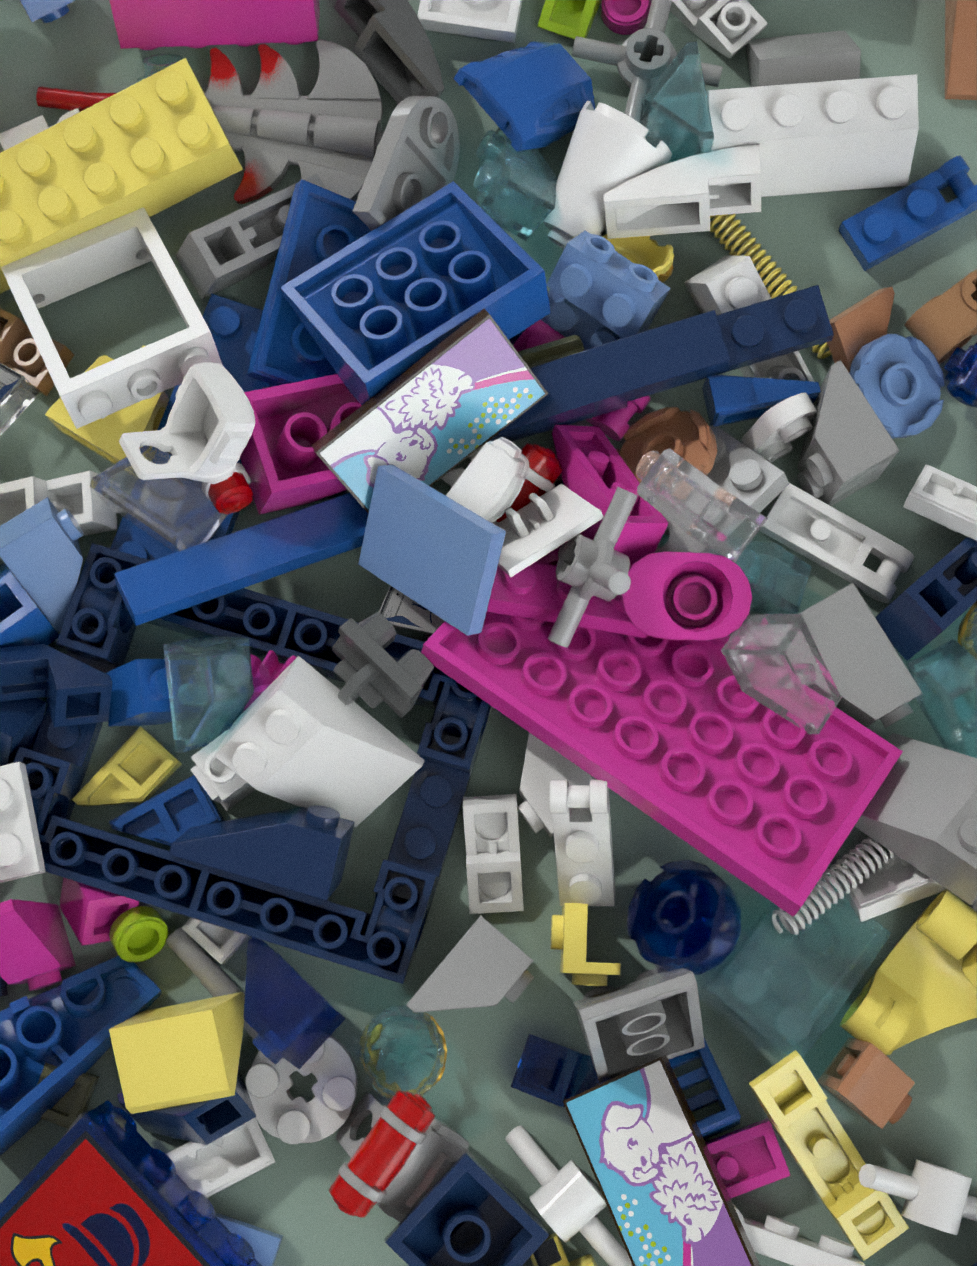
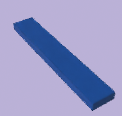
M348 493L114 573L115 583L135 626L361 547L368 513L353 495Z

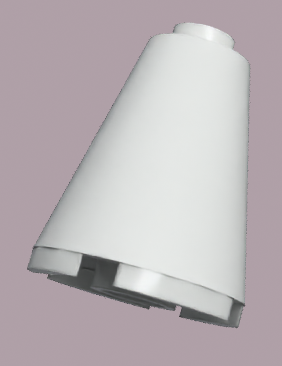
M586 101L580 111L543 222L550 229L547 238L558 247L565 249L569 241L585 230L590 234L600 236L606 230L604 194L634 177L668 164L672 157L669 147L660 140L657 147L654 148L646 141L645 136L649 129L623 112L600 102L594 110L591 101Z

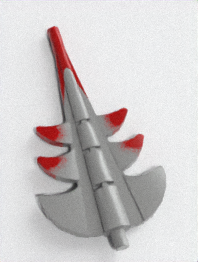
M320 39L316 41L320 69L317 82L309 96H300L299 85L290 65L277 51L266 44H261L258 47L261 57V73L259 82L251 95H243L239 74L229 58L216 47L210 50L211 76L205 95L233 150L244 152L245 156L244 176L240 186L233 195L234 200L238 204L258 200L273 191L284 178L290 164L300 167L301 179L304 180L318 174L327 190L353 201L357 200L359 191L364 184L374 159L377 146L384 134L381 124L383 108L379 88L366 64L348 48L327 40ZM40 86L37 89L36 101L39 107L69 111L78 108L81 112L116 93L81 92Z

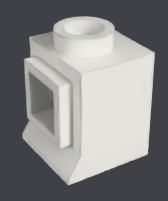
M229 729L191 756L196 766L190 769L211 799L221 803L226 811L256 790L214 756Z

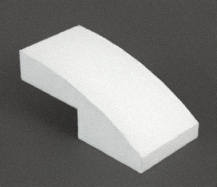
M517 795L463 797L470 914L524 911Z

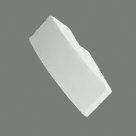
M759 144L724 148L686 157L652 169L605 193L604 209L607 238L615 239L710 231V216L761 212Z
M89 470L47 481L31 476L0 484V526L48 497L59 512L65 508L70 511L82 529L84 536L117 530L114 479Z

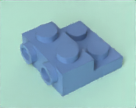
M585 230L567 243L547 282V286L550 288L548 297L551 313L541 320L564 337L578 335L583 342L584 349L588 350L647 331L671 288L659 281L657 275L650 268L641 264H634L615 251L614 246L607 239L599 235L590 234Z

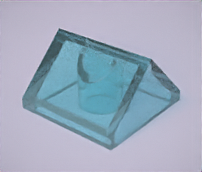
M697 41L688 42L684 45L643 98L640 123L649 129L645 136L646 141L656 148L660 140H662L672 152V157L668 163L693 155L711 152L714 141Z

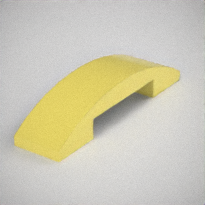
M796 1050L749 1082L752 1091L789 1152L863 1261L909 1229L888 1193L861 1185L859 1171L866 1163L826 1101L828 1098Z

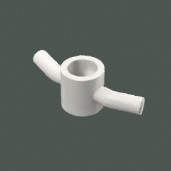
M522 1125L511 1130L505 1138L506 1142L541 1184V1187L529 1197L530 1201L553 1231L565 1243L580 1231L609 1266H633L627 1251L596 1216L607 1204L601 1192L572 1159L563 1168L558 1170Z
M916 1159L912 1176L872 1164L863 1165L859 1171V1181L862 1186L905 1199L901 1213L905 1218L953 1235L958 1234L962 1217L977 1222V1197L968 1195L972 1182L971 1177Z

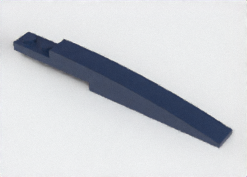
M815 285L716 315L715 310L530 368L548 392V395L489 441H495L501 437L510 441L552 430L555 425H569L628 407V401L702 380L709 375L722 374L832 341L834 333L819 286Z

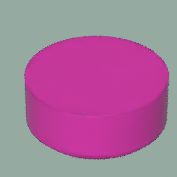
M602 0V21L614 33L621 35L633 34L645 27L651 0Z

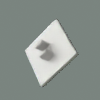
M559 484L540 497L535 493H531L529 495L531 503L517 512L512 508H507V518L496 524V526L506 531L498 566L510 577L516 575L603 519L602 512L563 484Z

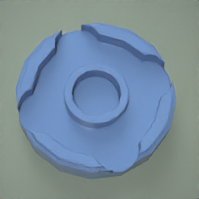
M887 334L862 346L852 360L849 372L892 439L914 436L932 426L942 411L944 399L940 400V387L945 386L944 375L935 355L921 340L911 336L905 338L898 334Z

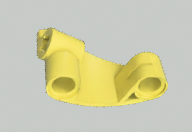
M944 889L922 912L883 960L851 1004L839 1026L855 1039L870 1042L885 1055H890L894 1050L916 1039L977 1018V912L948 889Z

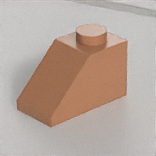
M848 1037L817 1081L870 1124L883 1129L887 1122L895 1124L905 1114L912 1101V1097L907 1093L915 1084L910 1077L872 1043Z

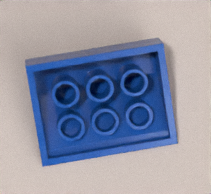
M454 181L280 287L287 302L347 389L361 405L395 380L482 309H485L491 315L508 340L551 313L544 269Z

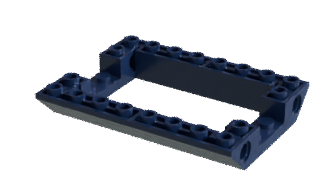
M91 544L56 642L57 645L67 651L66 655L103 673L124 665L137 626H135L116 586L114 573L151 560L98 544ZM242 588L146 622L261 658H265L269 650H273L278 656L279 663H286L288 658L293 655L296 657L300 656L324 677L346 683L333 671L336 665L342 661L332 651L333 645L341 635L338 633L339 627L348 621V619ZM396 634L394 641L384 650L398 662L412 649L421 652L425 642ZM435 666L429 678L422 686L423 688L415 704L435 710L431 722H426L417 754L425 761L423 766L414 773L388 859H383L373 890L376 892L371 914L169 855L170 851L69 820L75 805L72 799L80 791L103 722L54 728L47 707L33 749L29 750L19 747L14 763L21 762L26 765L46 872L404 984L426 924L492 706Z

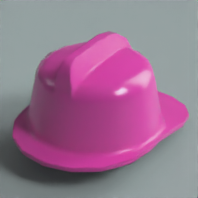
M664 551L648 554L632 565L628 572L631 580L630 588L626 593L621 594L624 611L632 624L648 636L667 640L709 641L725 638L740 628L749 614L752 601L749 580L740 566L725 556L711 553Z

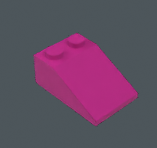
M338 374L244 392L254 410L256 422L240 459L251 478L249 486L253 492V498L259 515L309 504L347 490L312 447L315 442L362 406L350 393Z

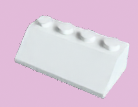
M917 74L708 90L700 98L703 153L724 148L759 144L761 197L902 187L908 185L919 130Z

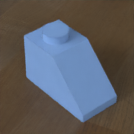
M47 497L0 526V558L53 627L59 632L63 626L77 586L83 560L78 539L84 536L70 511L65 508L59 512Z

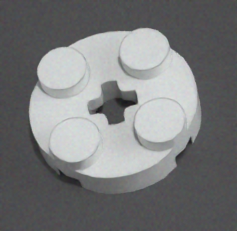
M292 1030L270 1040L255 1056L252 1067L246 1076V1087L256 1113L255 1119L266 1132L288 1144L314 1143L333 1134L351 1115L357 1097L358 1071L350 1052L336 1038L314 1030ZM296 1070L303 1077L312 1073L317 1079V1083L311 1088L315 1095L311 1101H306L303 1096L293 1098L289 1092V1089L293 1086V1080L290 1076Z

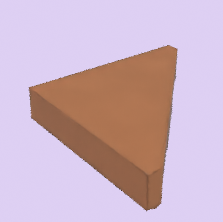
M892 286L875 291L829 320L834 336L832 341L827 342L834 363L841 360L848 372H850L852 360L862 346L887 335L895 295Z

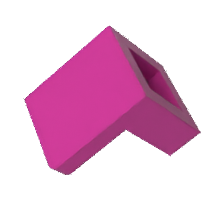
M63 877L60 909L81 946L110 941L109 933L114 921L123 912L139 906L140 901Z

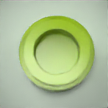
M138 906L123 912L114 921L109 937L121 959L136 963L152 958L164 947L168 938V928L157 910L148 906Z

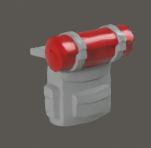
M398 1090L389 1104L383 1105L375 1096L366 1093L336 1136L337 1141L351 1157L349 1163L342 1164L338 1170L339 1175L329 1188V1192L338 1208L350 1216L364 1218L374 1205L377 1204L385 1214L401 1222L465 1152L475 1159L468 1150L469 1142L458 1132L448 1127L446 1123L435 1119L436 1115L431 1110L432 1107L419 1094ZM372 1114L371 1131L366 1138L362 1137L356 1141V1132L360 1123L365 1117Z

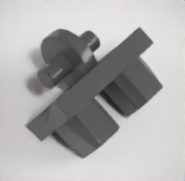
M380 612L371 615L359 624L350 618L339 627L338 633L341 635L332 647V651L342 660L333 671L346 682L340 690L338 698L345 705H349L358 697H361L372 709L384 701L402 718L413 708L423 688L422 686L434 668L433 664L419 650L415 649L410 650L403 658L396 662L384 649L394 641L397 632L394 626Z

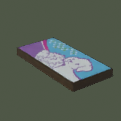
M482 309L315 442L312 447L320 459L369 514L378 466L393 464L431 487L548 395V392L491 315L485 309Z
M666 1055L563 1101L633 1266H760Z

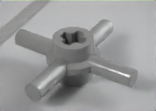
M652 0L645 28L633 33L622 46L576 36L572 57L617 66L619 75L630 88L624 114L643 124L649 94L659 91L672 78L714 87L719 86L722 66L677 57L674 46L664 34L672 0Z
M617 487L594 539L591 540L578 534L559 548L556 577L572 587L549 634L548 639L568 648L593 595L605 601H611L617 595L626 593L630 588L631 580L628 576L629 557L614 550V547L637 500V495Z

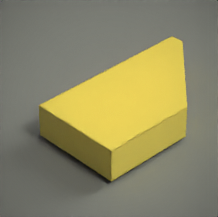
M140 726L72 800L82 807L144 803L156 793L182 763L147 730Z

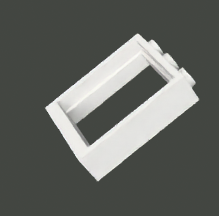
M144 207L1 267L76 429L181 384L189 368L194 364L203 362L222 364L211 331ZM152 261L187 328L70 379L38 309Z

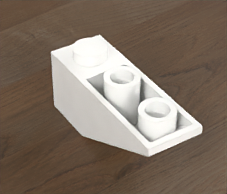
M726 255L684 282L701 314L715 310L716 315L771 299L750 256ZM799 351L739 368L744 377L815 382Z

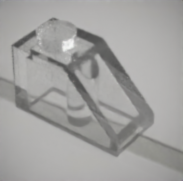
M801 613L748 615L740 628L733 632L721 649L741 690L745 694L808 734L820 733L842 698Z

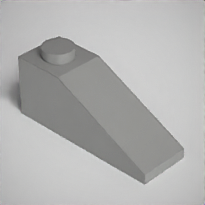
M318 174L304 179L326 189ZM295 184L188 234L175 256L201 299L247 278L276 260Z

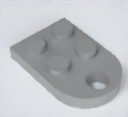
M409 96L402 100L391 114L353 209V212L371 231L453 182L460 153L459 131L453 112L442 99L434 96Z
M711 425L710 428L716 437L718 452L713 468L701 485L682 498L664 504L654 503L668 522L663 535L670 536L668 542L663 547L657 549L655 553L669 551L717 555L789 485L785 472L718 426L713 427Z

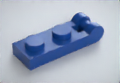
M961 155L950 159L938 170L841 223L838 231L864 271L977 210V185H974L967 173L970 168ZM950 186L957 197L949 203L945 201L939 192Z

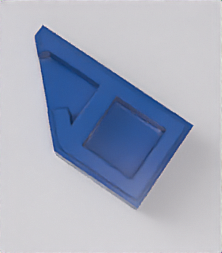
M195 775L114 818L109 823L112 829L171 846L190 827L223 822L224 820L214 801Z

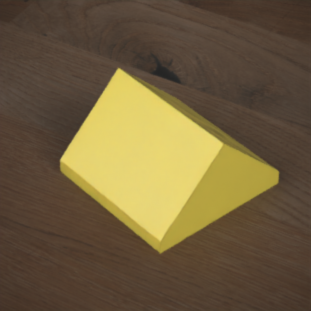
M244 992L145 1010L109 1029L125 1106L131 1114L235 1096L248 998Z

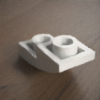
M672 0L670 11L687 28L709 46L728 58L733 57L766 28L768 24L747 0Z

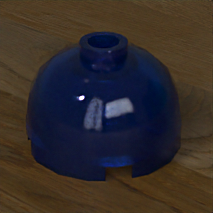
M687 859L670 861L660 866L659 868L664 870L662 873L656 875L651 882L644 879L636 888L628 907L627 930L629 936L636 942L640 951L638 953L646 961L666 971L684 968L692 971L694 975L706 973L721 965L731 955L741 935V908L736 894L707 865Z

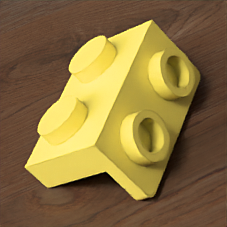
M564 903L562 915L551 916L550 948L561 950L560 972L572 973L573 985L607 986L608 975H620L621 963L586 962L588 904Z

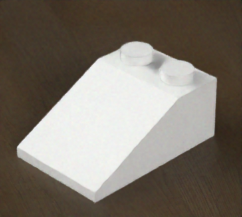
M300 656L234 721L214 755L257 791L300 807L308 808L318 805L332 808L340 813V818L354 821L355 828L419 770L425 761L354 701L349 705H345L338 698L340 690Z

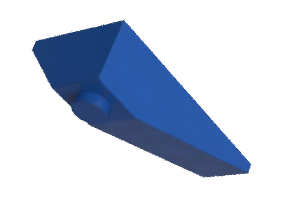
M116 956L68 977L62 981L61 985L30 999L25 996L9 1003V1008L0 1011V1156L41 1120L42 1115L48 1109H51L75 1085L74 1081L80 1075L86 1073L112 1046L109 1029L147 1010L162 994L157 985L134 962H127ZM46 1062L57 1066L50 1075L37 1085Z

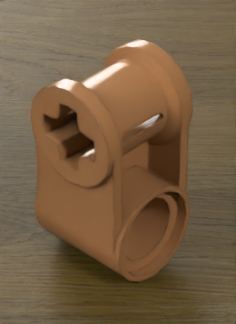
M977 269L970 272L942 295H938L924 304L904 325L914 338L921 340L931 350L939 364L953 356L977 334V302L975 301L977 299Z

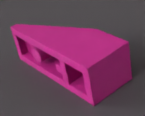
M555 425L552 437L558 461L563 469L561 474L564 486L598 508L603 516L610 505L617 487L638 496L614 547V550L629 557L630 570L635 562L648 554L655 553L668 525L667 520L600 427ZM603 519L581 532L580 535L593 540Z
M16 899L1 902L0 976L8 985L27 983L29 991L42 989L61 982L60 972L75 967L76 964L59 905Z

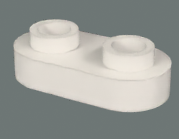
M800 393L767 410L742 437V444L769 462L775 461L789 453L793 449L790 442L803 436L813 428L810 421L817 415V411L808 394Z

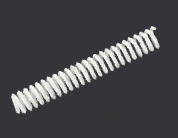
M869 836L867 839L862 840L861 844H857L855 849L849 851V854H844L842 859H838L836 864H832L830 869L825 870L817 882V886L814 887L800 908V911L796 913V919L787 912H783V909L780 907L778 910H773L772 922L778 933L781 934L783 929L777 921V915H779L783 926L791 934L798 935L799 929L805 930V924L811 925L812 919H818V914H824L825 909H831V903L837 904L838 898H844V893L850 894V888L856 889L857 883L862 884L863 878H869V873L875 874L876 868L881 869L882 863L887 864L888 858H894V853L890 850L887 853L880 843L875 840L872 841V838ZM873 846L882 854L884 859L876 853ZM867 851L874 857L877 864L870 858ZM862 858L867 861L871 869L863 862ZM855 862L863 869L864 873L856 866ZM849 867L855 872V874L857 875L858 878H856V877L853 875V873L850 871ZM843 873H844L845 875H847V877L850 879L851 883L846 879V877L843 875ZM837 878L843 883L845 888L838 882ZM831 884L834 885V887L837 889V891H838L839 893H837V892L834 890V888L831 886ZM824 888L830 893L832 898L827 894Z

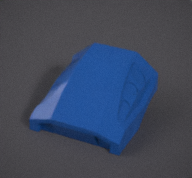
M533 41L526 47L508 50L484 61L471 62L460 68L453 78L459 86L463 85L510 139L512 142L510 145L516 152L546 147L554 141L560 140L562 136L574 131L580 111L586 101H591L595 110L591 78L560 43Z

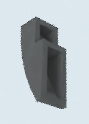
M337 0L334 9L359 37L352 49L353 52L366 64L370 72L397 104L409 96L440 97L444 91L440 68L429 38L408 0Z

